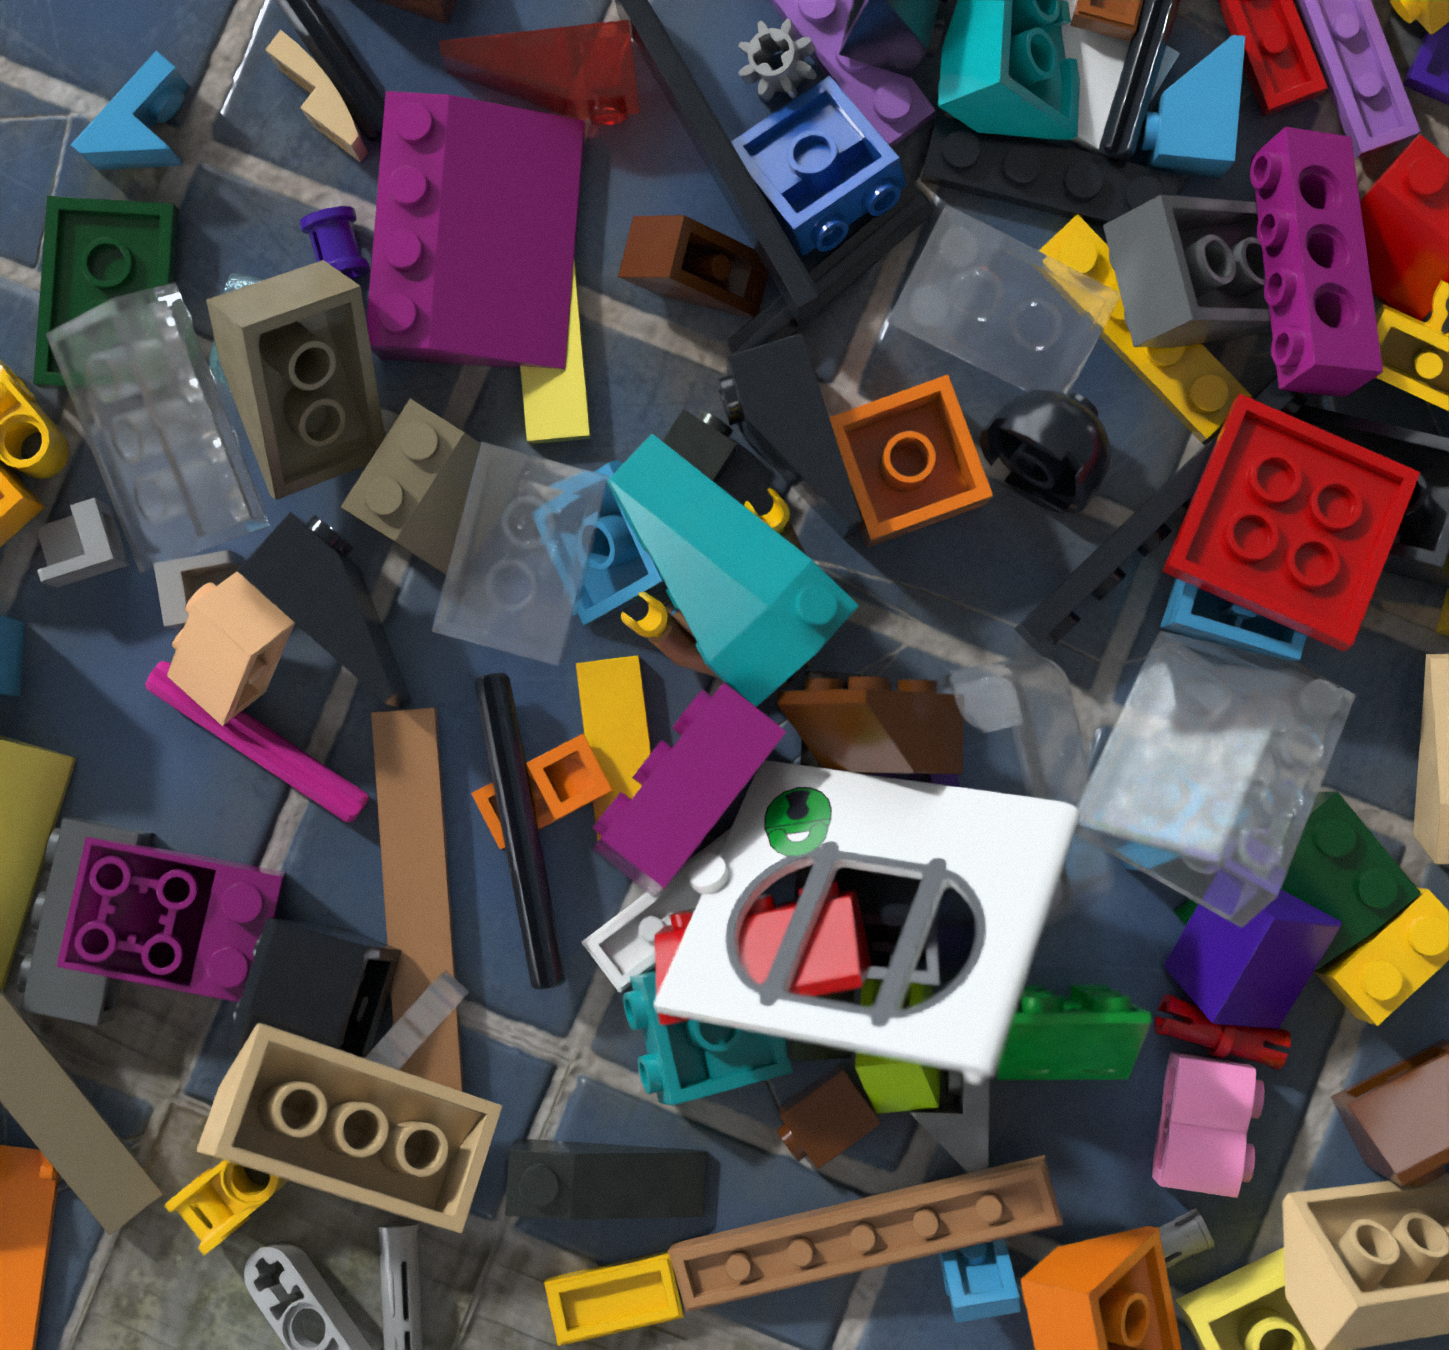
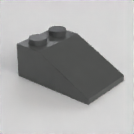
M1159 195L1103 225L1109 247V260L1115 271L1125 310V323L1130 331L1134 347L1176 348L1272 332L1269 304L1264 296L1266 279L1262 246L1257 238L1258 213L1256 202Z

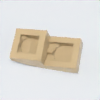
M280 30L265 50L277 70L310 94L300 107L312 127L361 163L368 154L362 135L341 95L316 61L298 43Z

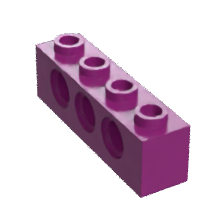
M1285 127L1251 157L1252 164L1250 168V180L1255 188L1258 213L1257 238L1262 246L1266 279L1264 296L1269 304L1273 336L1271 355L1276 364L1279 390L1346 397L1383 372L1352 138L1344 135Z

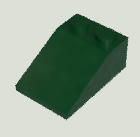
M1338 791L1317 792L1231 862L1342 921L1340 929L1314 972L1371 935L1421 894ZM1213 877L1172 910L1184 926L1189 921Z

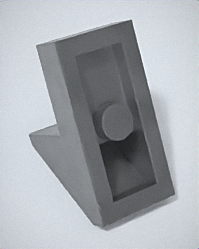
M946 1068V1095L957 1096L956 1105H939V1108L911 1110L909 1112L968 1173L988 1169L990 1076L984 1075L982 1083L973 1084L965 1078L963 1071Z

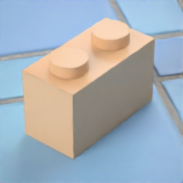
M238 571L218 586L213 582L205 584L190 598L185 607V611L189 615L184 628L172 643V647L176 651L167 676L222 726L266 692L295 624Z

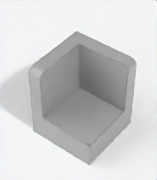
M95 497L70 505L72 516L41 525L37 529L47 562L46 567L37 570L40 581L43 584L59 588L130 565L111 505Z
M224 550L153 563L164 627L181 631L189 615L185 611V607L190 598L205 584L213 582L218 586L237 572L244 563L243 556L231 550Z

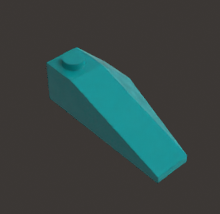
M958 0L942 47L938 106L978 133L1069 140L1077 137L1080 91L1077 59H1066L1061 26L1071 23L1068 2L1062 0Z
M651 434L606 481L642 549L649 552L668 589L665 591L675 609H680L698 642L695 646L704 663L722 681L755 707L809 661L859 606L812 559L654 434Z

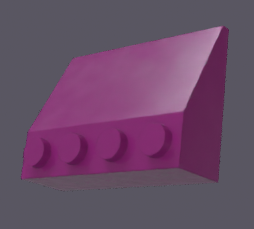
M386 91L367 311L371 351L379 359L506 368L527 366L565 369L586 128L584 120L454 95Z

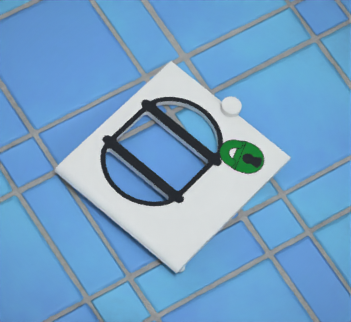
M764 760L754 775L720 855L704 854L698 856L688 866L687 876L689 882L696 892L702 893V896L654 1002V1007L658 1013L963 1071L965 1078L969 1082L980 1084L983 1081L984 1075L993 1077L1081 812L1075 806L1059 801ZM813 865L765 982L757 984L746 973L739 958L738 940L743 920L754 901L770 885L793 871ZM841 867L921 879L877 1000L871 1007L788 993L836 871ZM948 887H953L968 902L975 916L976 938L971 956L962 972L947 988L928 1001L905 1010H900L943 891Z

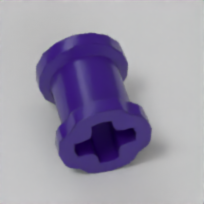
M331 207L304 216L300 220L301 231L310 236L316 262L326 261L351 280L363 277L370 272L368 261L366 258H361L352 226L357 219L353 207Z

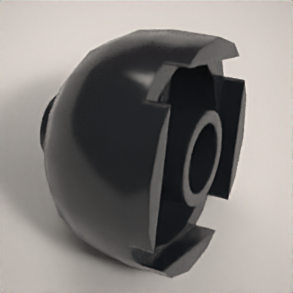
M1034 389L1008 401L993 416L981 432L979 440L983 455L990 466L999 458L1011 471L1004 481L1012 489L1031 502L1057 513L1064 514L1071 504L1076 505V513L1083 511L1099 490L1110 466L1112 449L1105 427L1098 418V411L1087 398L1077 393L1065 394L1060 391Z

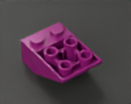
M87 836L83 846L56 967L238 1002L243 995L253 963V950L256 941L262 934L266 919H275L285 872L224 859Z

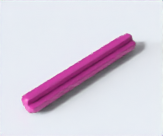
M159 662L149 674L145 683L148 691L344 822L355 821L364 810L369 799L366 792L243 710L225 725H220L167 676L171 662Z

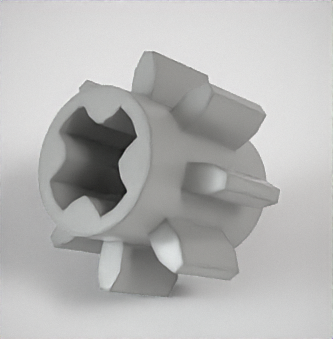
M786 19L783 22L781 29L768 28L761 20L757 22L759 33L753 37L751 42H740L738 45L748 57L750 63L744 66L738 73L746 84L755 83L760 80L758 94L764 101L769 102L774 96L775 91L786 92L794 100L798 97L796 88L803 82L804 78L816 79L817 74L805 60V57L814 53L816 46L810 37H803L795 41L797 28L790 19ZM782 51L781 59L783 66L773 70L774 60L772 56Z

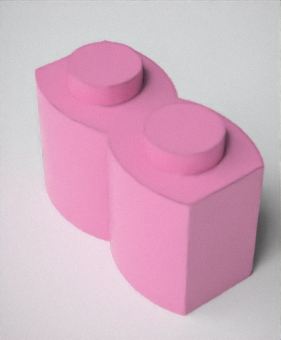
M1170 1051L1165 1073L1161 1117L1157 1130L1152 1178L1160 1186L1238 1198L1241 1183H1249L1251 1181L1255 1166L1254 1145L1247 1143V1131L1251 1118L1258 1119L1260 1117L1264 1104V1083L1262 1080L1256 1079V1068L1246 1062Z

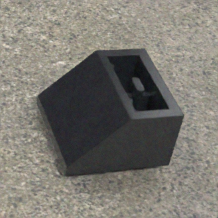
M841 867L836 878L839 891L855 888L857 891L872 962L867 978L884 980L921 879ZM948 887L943 891L910 983L940 986L957 978L971 956L976 938L975 916L968 902L953 887Z
M267 918L262 934L254 946L253 963L243 995L234 1009L233 1026L226 1046L241 1051L257 1023H261L368 1060L402 950L340 927Z

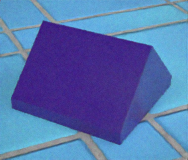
M1224 859L1168 955L1164 967L1213 1024L1279 1029L1340 929L1342 921Z

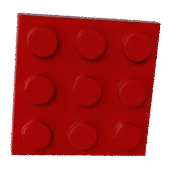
M1239 393L1232 402L1162 572L1345 652L1353 646L1421 472Z

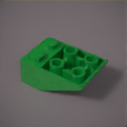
M1024 984L993 1076L997 1080H1128L1150 1027L1151 1013L1131 1003V996L1120 995V990L1109 989V985L1072 984L1070 985V996L1054 995L1053 990H1045V985Z

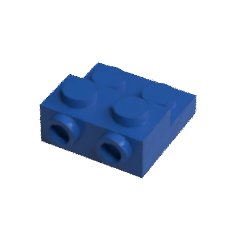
M830 75L731 142L782 230L802 256L815 247L819 251H829L835 248L845 239L849 230V224L867 212L872 216H880L888 212L898 202L901 196V189L907 186L900 157Z

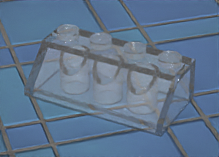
M176 282L112 298L46 333L140 573L154 569L153 563L184 558L270 526L263 510L261 495L253 484L239 448L238 435L229 422L216 388L214 373L207 365L193 329L190 311L183 303Z

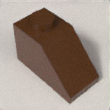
M685 215L633 216L618 277L665 298L754 318L759 313L768 271L755 249Z

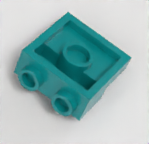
M656 970L630 977L633 991L623 994L624 1010L633 1031L642 1029L647 1054L638 1057L639 1076L647 1094L656 1092L658 1103L673 1106L793 1073L786 1040L783 1036L694 1019L660 1026L658 1013L654 1007V1002L657 998Z

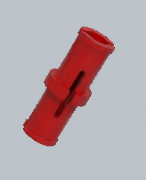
M1170 994L1164 995L1159 1003L1157 1011L1178 1016L1182 1019V1022L1166 1017L1164 1019L1155 1017L1154 1032L1157 1035H1166L1205 1046L1207 1053L1212 1056L1225 1058L1228 1054L1269 1066L1274 1070H1280L1287 1060L1288 1054L1263 1046L1264 1042L1278 1047L1280 1045L1290 1048L1291 1034L1286 1029L1213 1024L1196 1004L1177 999Z

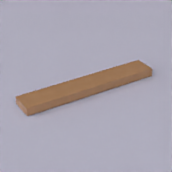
M437 708L372 712L387 945L402 950L391 984L396 1070L462 1092L465 1086Z
M1045 1155L672 1243L668 1252L685 1310L688 1312L1062 1225L1063 1217Z

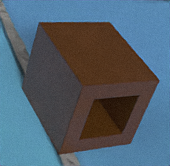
M839 1063L778 1107L780 1117L785 1123L777 1128L776 1131L798 1162L808 1155L816 1168L819 1169L882 1123L842 1064Z

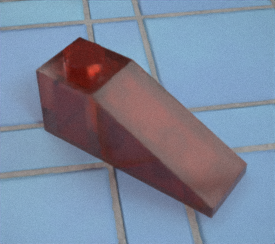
M629 19L439 41L440 54L447 73L579 120L590 119V123L594 125H613L627 120V114L640 113Z

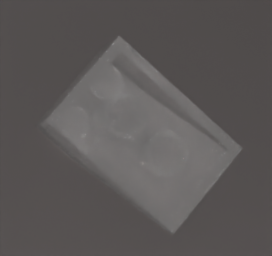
M946 204L887 322L1027 392L1037 389L1060 391L1068 394L1074 387L1121 294Z
M481 442L432 632L557 666L563 663L582 596L606 492V481L609 479V476Z

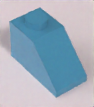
M1232 35L1166 89L1152 112L1147 111L1139 136V149L1149 151L1147 167L1174 174L1222 178L1232 166L1236 155L1246 36Z

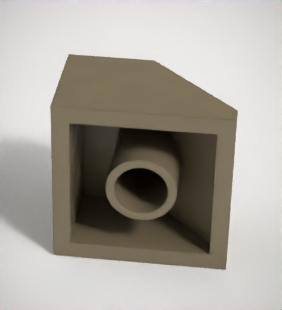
M409 399L341 505V508L357 520L459 583L526 477L468 434L414 400Z

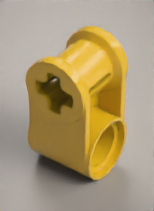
M0 359V460L29 477L36 479L50 478L59 473L67 463L69 456L68 441L35 401V396L26 384ZM40 432L42 437L40 450L33 457L23 459L21 448L24 440L29 435Z
M223 1160L213 1169L211 1167L165 1203L164 1207L169 1213L175 1211L179 1213L201 1241L198 1250L204 1256L250 1219L249 1215L278 1192L288 1180L270 1175L268 1185H259L253 1183L247 1177L244 1166Z

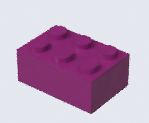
M726 683L721 685L713 697L701 689L672 727L673 730L681 735L679 740L673 747H670L663 740L660 741L632 777L642 787L632 799L620 792L592 828L602 836L593 847V850L651 896L665 889L787 732Z

